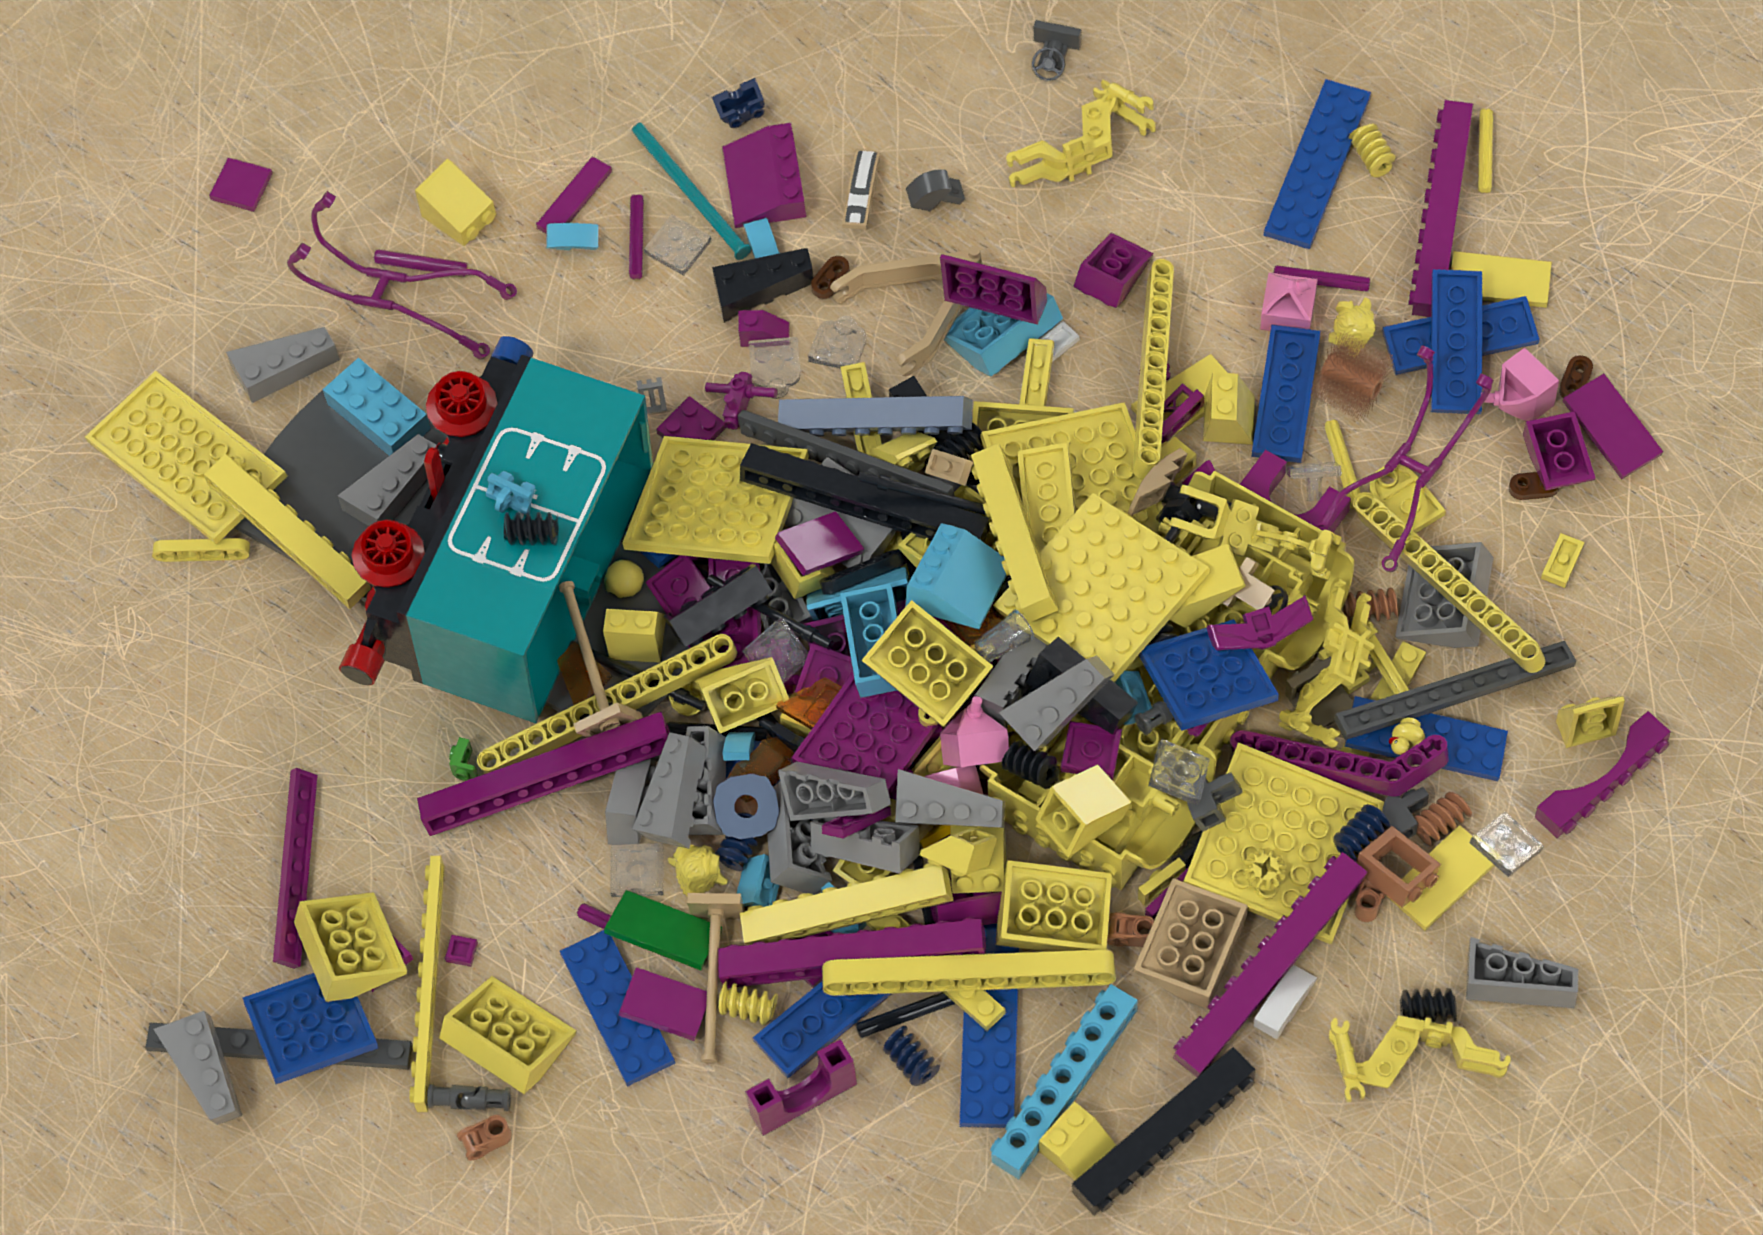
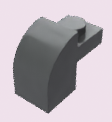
M939 169L925 172L916 177L906 187L911 208L929 212L940 201L960 205L965 200L960 180L949 178L947 170Z
M1232 772L1221 775L1211 782L1205 776H1202L1190 788L1187 804L1193 820L1202 832L1226 821L1220 804L1243 793L1240 783Z
M1424 787L1418 790L1411 789L1402 798L1399 796H1388L1386 798L1383 813L1387 817L1390 826L1387 827L1382 824L1385 831L1393 826L1408 839L1416 835L1418 823L1412 814L1427 806L1429 794Z

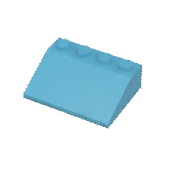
M1048 293L1047 304L1038 325L970 307L956 318L944 341L975 369L992 377L1028 347L1029 339H1039L1047 331L1053 329L1063 317L1054 297Z
M941 523L907 585L906 606L912 600L933 617L980 629L1007 577L1001 563L1005 558L967 530Z
M897 567L833 594H823L822 590L818 589L807 594L808 612L813 621L842 615L843 608L840 593L888 583L892 585L896 602L905 600L907 585L910 581L906 567Z

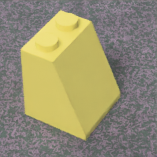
M448 158L415 190L422 217L463 246L469 241L474 240L479 231L485 225L490 224L496 215L493 201Z
M1213 372L1204 398L1203 441L1253 445L1254 395L1238 374Z
M606 609L603 633L609 657L615 660L660 663L666 624L663 618L665 614L653 611Z
M1096 765L1053 785L1035 820L1061 850L1070 857L1122 820L1131 801L1100 766Z
M951 826V836L974 827ZM975 827L997 837L989 867L966 876H958L951 872L952 893L1002 891L1007 862L1004 828Z

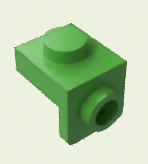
M459 737L457 745H453L451 748L449 766L452 775L459 780L467 781L478 777L476 767L468 764L473 751L470 741Z

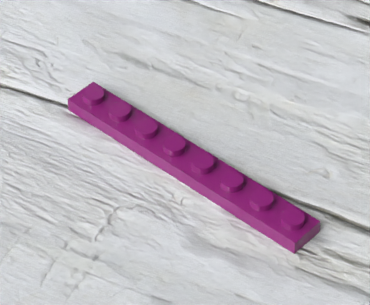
M297 767L290 771L273 953L274 963L293 969L301 966L303 944L294 921L299 902L307 900L318 775Z

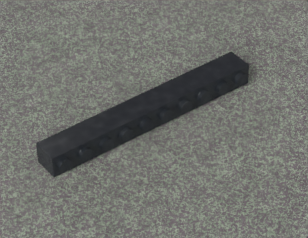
M751 443L740 464V481L907 534L913 533L916 534V537L929 538V541H932L941 523L965 529L982 542L985 541L989 530V518L980 513H973L951 505L889 489L883 491L877 489V486L858 481V475H852L836 468L826 467L810 460L807 461L794 457L791 454L775 451L766 446Z

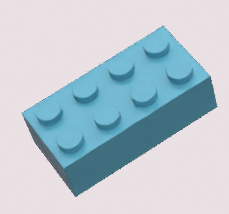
M360 358L351 363L323 389L327 404L389 456L419 434L423 437L431 429L427 414Z
M891 583L840 593L855 684L860 698L896 691L897 689L862 662L865 655L898 617L896 599Z

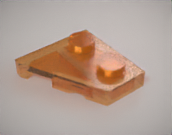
M573 642L557 659L573 705H576L595 694L580 646ZM595 660L604 686L612 678V675Z
M824 677L814 682L811 687L803 688L796 692L797 695L785 702L781 700L777 703L776 708L812 730L842 686Z

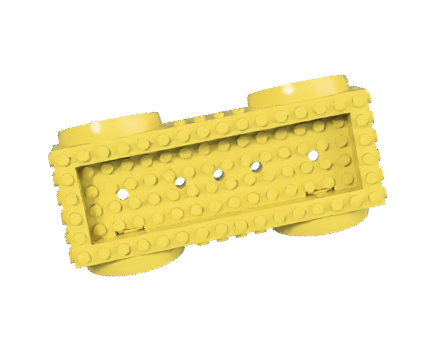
M1213 471L1210 476L1203 472H1195L1188 485L1222 497L1229 502L1236 499L1257 506L1259 510L1256 520L1278 527V531L1299 535L1298 540L1309 543L1311 540L1318 538L1319 533L1322 531L1216 471ZM1202 516L1199 521L1193 520L1192 524L1211 529L1215 521L1207 516ZM1167 517L1163 519V522L1158 527V532L1164 534L1161 536L1165 538L1172 527L1169 525L1171 520ZM1181 530L1173 545L1194 556L1218 547L1221 537L1204 539L1201 536ZM1341 541L1339 546L1331 543L1324 565L1331 572L1329 580H1323L1320 577L1311 575V557L1307 549L1295 547V550H1289L1281 546H1273L1272 552H1266L1247 545L1244 557L1233 553L1238 568L1241 567L1246 557L1260 563L1252 576L1268 586L1277 585L1285 589L1288 594L1287 606L1306 595L1314 619L1277 642L1276 646L1263 650L1252 648L1269 679H1271L1279 667L1295 670L1303 666L1323 645L1327 632L1323 627V624L1326 622L1323 617L1331 584L1337 578L1346 582L1341 587L1345 591L1340 608L1342 611L1353 578L1354 559L1345 552L1346 543ZM1275 590L1273 595L1282 592L1280 590ZM1238 598L1233 607H1228L1221 603L1186 628L1171 620L1168 624L1174 627L1171 633L1180 636L1206 628L1208 625H1216L1233 619L1237 624H1243L1245 622L1242 615L1256 611V609ZM1283 598L1278 601L1277 607L1272 610V615L1280 609ZM1144 665L1128 670L1139 671L1152 708L1154 703L1158 701L1163 702L1161 694ZM1249 711L1209 722L1197 737L1189 735L1187 729L1181 731L1174 718L1167 724H1160L1153 728L1148 735L1140 731L1136 723L1130 725L1123 724L1119 728L1122 729V735L1112 781L1127 796L1131 804L1122 820L1070 857L1061 850L1035 820L1051 788L1044 789L1024 778L1016 776V774L1008 772V770L1002 769V762L988 763L986 766L981 764L979 769L989 777L988 796L1005 801L1004 821L1012 825L1015 831L1022 835L1027 834L1031 836L1038 845L1043 848H1051L1056 851L1061 859L1065 861L1071 860L1081 870L1111 873V888L1116 887L1122 890L1138 866L1145 869H1155L1168 861L1184 843L1196 824L1187 804L1189 790L1202 776H1205L1209 782L1214 780L1216 762L1222 753L1221 748L1224 744L1228 745L1230 743L1231 736L1236 732L1234 731L1238 724H1244L1249 716ZM1076 714L1070 720L1073 722L1096 725L1091 721L1085 719L1084 717L1080 716L1079 714ZM1069 722L1045 747L1039 749L1040 752L1043 751L1048 756L1056 757L1060 774L1055 785L1077 775L1061 772ZM1016 731L1008 740L1009 747L1018 740L1024 742V744L1027 743Z

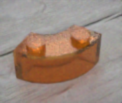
M777 737L764 739L750 754V760H742L735 764L727 779L734 776L755 774L767 777L773 786L780 780L778 770L793 764L792 756L794 752ZM750 795L740 796L744 802H750L755 799Z

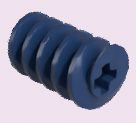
M1369 804L1364 805L1361 811L1357 812L1354 818L1350 819L1347 825L1343 826L1340 832L1334 835L1333 842L1340 854L1343 852L1356 862L1355 854L1359 855L1363 850L1362 847L1366 848L1370 844L1369 840L1374 841L1377 839L1376 833L1383 834L1385 832L1382 824L1387 827L1390 826L1387 817L1377 807Z
M738 813V815L742 818H750L753 816L747 813ZM725 835L726 839L721 841V848H718L715 854L719 856L720 862L727 868L743 871L739 863H748V859L744 854L751 856L753 850L748 846L756 847L758 842L754 838L737 839Z
M904 1025L891 1034L884 1044L883 1051L885 1054L890 1055V1060L896 1063L899 1070H903V1075L906 1078H910L911 1085L919 1086L931 1080L938 1073L940 1065L931 1067L935 1059L933 1057L924 1059L928 1053L927 1049L917 1051L921 1046V1042L917 1041L911 1044L915 1035L910 1033L905 1036L904 1034L907 1032L908 1027Z

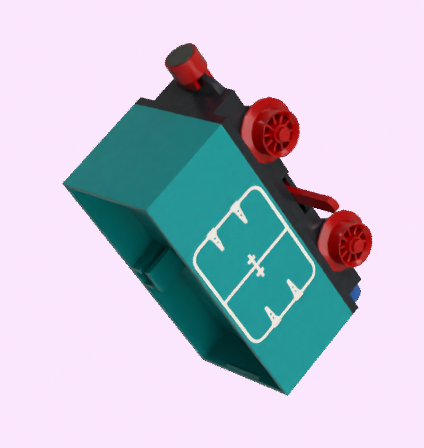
M503 336L499 339L482 376L478 377L466 371L450 372L443 376L429 392L425 406L430 422L437 430L446 434L447 438L443 443H438L435 448L430 447L425 455L424 464L429 487L420 506H417L409 524L405 525L392 520L377 521L368 526L354 543L352 551L354 569L363 580L372 584L373 587L369 591L365 603L367 620L356 643L349 645L339 665L340 672L358 684L373 685L384 662L387 661L410 669L415 682L537 723L570 652L568 646L577 637L564 594L560 592L559 585L566 581H573L575 586L573 589L584 622L637 507L653 466L645 395L532 358L534 352L528 344L510 336ZM505 471L512 474L514 484L521 486L523 482H529L535 486L530 508L531 518L535 520L537 512H540L543 520L546 519L548 512H551L553 520H556L558 515L559 538L557 545H552L550 538L546 545H542L539 538L536 545H531L529 538L525 545H520L518 538L515 545H510L508 538L504 541L505 513L508 512L511 520H514L515 514L518 511L510 507L503 513L495 510L496 501L486 496L489 484L487 479L491 473L499 475ZM519 512L521 519L524 520L526 515Z

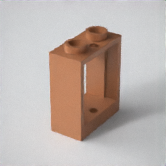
M1393 826L1363 849L1356 861L1358 865L1367 871L1365 879L1402 908L1410 901L1415 902L1426 887L1430 889L1439 879L1437 873L1441 865ZM1392 850L1420 872V874L1407 884L1382 865L1379 860Z

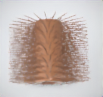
M1341 342L1340 346L1338 344L1337 349L1334 345L1333 352L1328 355L1322 370L1319 371L1321 372V379L1318 382L1320 385L1319 389L1321 392L1323 388L1324 393L1328 392L1329 396L1331 395L1330 398L1328 397L1329 401L1331 398H1334V400L1336 398L1337 400L1339 397L1343 405L1345 401L1347 406L1349 402L1351 407L1355 405L1356 410L1358 409L1357 415L1361 410L1363 412L1364 409L1360 408H1365L1364 405L1368 409L1369 404L1371 406L1372 400L1374 402L1375 398L1377 403L1376 396L1378 393L1380 394L1379 391L1383 382H1385L1383 377L1388 370H1385V360L1382 364L1381 359L1377 361L1376 356L1373 359L1372 355H1366V349L1364 348L1362 354L1361 350H1357V344L1355 347L1351 345L1349 349L1350 345L1347 344L1345 347L1344 343L1342 344Z

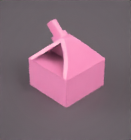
M1268 273L1260 330L1271 331V325L1310 329L1316 298L1317 279Z
M1524 347L1502 364L1498 391L1489 393L1484 403H1493V406H1498L1500 410L1525 421L1535 420L1554 406L1559 380Z
M973 697L971 704L963 709L940 733L943 765L966 767L1002 762L1004 754L1009 749L1007 729L983 712L981 707L983 700L981 697Z

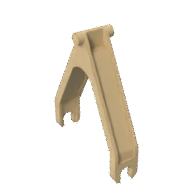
M971 246L966 251L944 254L982 264L981 252L978 246ZM941 254L858 266L831 284L830 288L834 293L837 292L832 297L840 304L864 289L928 280L942 281ZM944 300L923 339L897 356V363L902 367L898 371L903 376L912 374L934 359L963 305Z

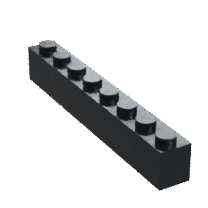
M1232 1047L1072 1183V1193L1093 1216L1099 1211L1102 1213L1107 1211L1114 1203L1113 1199L1120 1193L1122 1195L1128 1193L1134 1186L1133 1182L1140 1176L1142 1178L1148 1176L1153 1171L1154 1164L1160 1159L1163 1161L1168 1159L1175 1151L1174 1147L1180 1142L1183 1144L1188 1142L1195 1134L1194 1130L1200 1125L1206 1126L1215 1117L1214 1113L1220 1108L1226 1109L1235 1100L1234 1096L1240 1091L1246 1092L1255 1083L1256 1069Z

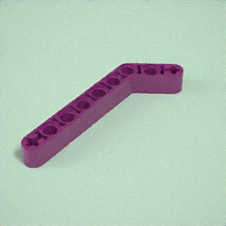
M1245 730L1235 732L1230 738L1232 755L1239 742L1263 753L1271 751L1268 755L1344 786L1391 797L1402 795L1444 767L1449 760L1447 741L1440 735L1427 737L1391 762Z

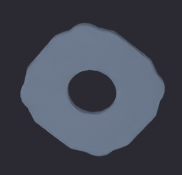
M755 774L734 776L716 787V794L713 800L717 824L722 829L724 835L737 839L763 836L775 828L779 808L776 790L767 777ZM742 795H750L758 803L756 814L750 818H742L735 811V802Z

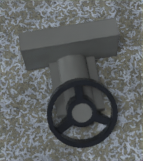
M1035 20L1033 40L1034 42L1044 43L1043 48L1037 51L1032 59V69L1037 77L1042 80L1051 81L1062 75L1065 69L1067 49L1080 50L1082 29ZM1041 53L1038 66L1035 67L1036 57ZM1042 68L1046 71L1053 70L1058 75L1053 78H1045L1037 70Z

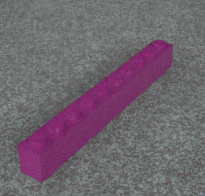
M1444 100L1443 109H1438L1436 123H1440L1441 126L1440 129L1435 128L1433 143H1438L1437 149L1432 148L1430 163H1435L1434 169L1429 168L1427 183H1432L1431 189L1426 188L1424 203L1429 204L1428 209L1423 208L1421 223H1425V229H1420L1418 243L1422 244V250H1416L1415 264H1419V269L1413 270L1411 284L1416 285L1415 291L1410 290L1408 305H1413L1412 315L1431 317L1432 270H1449L1473 103Z
M658 712L419 797L417 801L421 821L429 836H433L661 755L670 732L662 712Z
M1342 852L1338 858L1334 855L1324 866V869L1327 871L1321 878L1315 876L1307 887L1310 890L1305 897L1300 895L1290 907L1293 909V912L1288 918L1283 915L1274 926L1277 931L1273 936L1269 937L1266 935L1257 947L1260 949L1255 957L1250 955L1241 965L1243 972L1238 978L1233 975L1224 986L1227 991L1220 998L1216 995L1207 1006L1210 1010L1204 1018L1199 1016L1191 1025L1192 1033L1187 1038L1182 1036L1175 1044L1173 1049L1176 1052L1173 1059L1195 1077H1198L1207 1069L1365 879L1367 871Z
M965 918L962 921L956 922L939 921L936 924H913L904 928L886 927L883 930H860L857 933L851 934L834 933L831 936H807L804 939L798 940L781 939L778 942L771 943L755 942L752 945L745 946L729 945L726 948H718L719 979L722 985L727 981V988H731L734 983L737 984V987L823 978L822 966L829 960L986 954L985 929L981 919Z

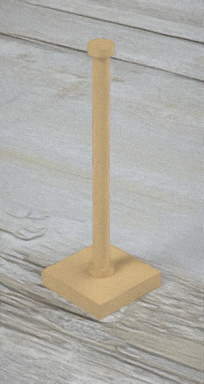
M566 581L559 585V590L564 594L600 710L573 724L576 733L585 737H591L641 719L643 716L641 712L618 702L609 706L574 595L573 581Z
M688 893L687 904L691 915L698 918H710L704 1054L701 1055V1062L716 1063L718 948H720L721 919H740V913L745 912V907L741 894Z

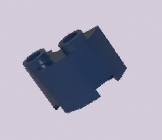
M755 78L741 83L740 87L733 92L726 90L712 96L720 119L724 123H728L731 128H737L742 123L753 118H760L764 114V98Z

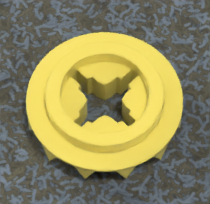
M1261 848L1251 852L1244 862L1243 872L1246 880L1250 885L1259 890H1272L1278 887L1285 878L1286 865H1284L1282 857L1274 853L1272 849L1263 850ZM1266 861H1269L1268 868L1272 870V872L1268 871L1266 875H1264V877L1261 878L1262 869L1258 867V865L1263 866V864L1266 863Z

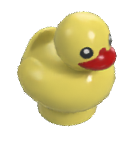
M1404 718L1400 724L1394 727L1389 744L1395 754L1402 755L1425 739V733L1421 728L1420 722L1415 718Z

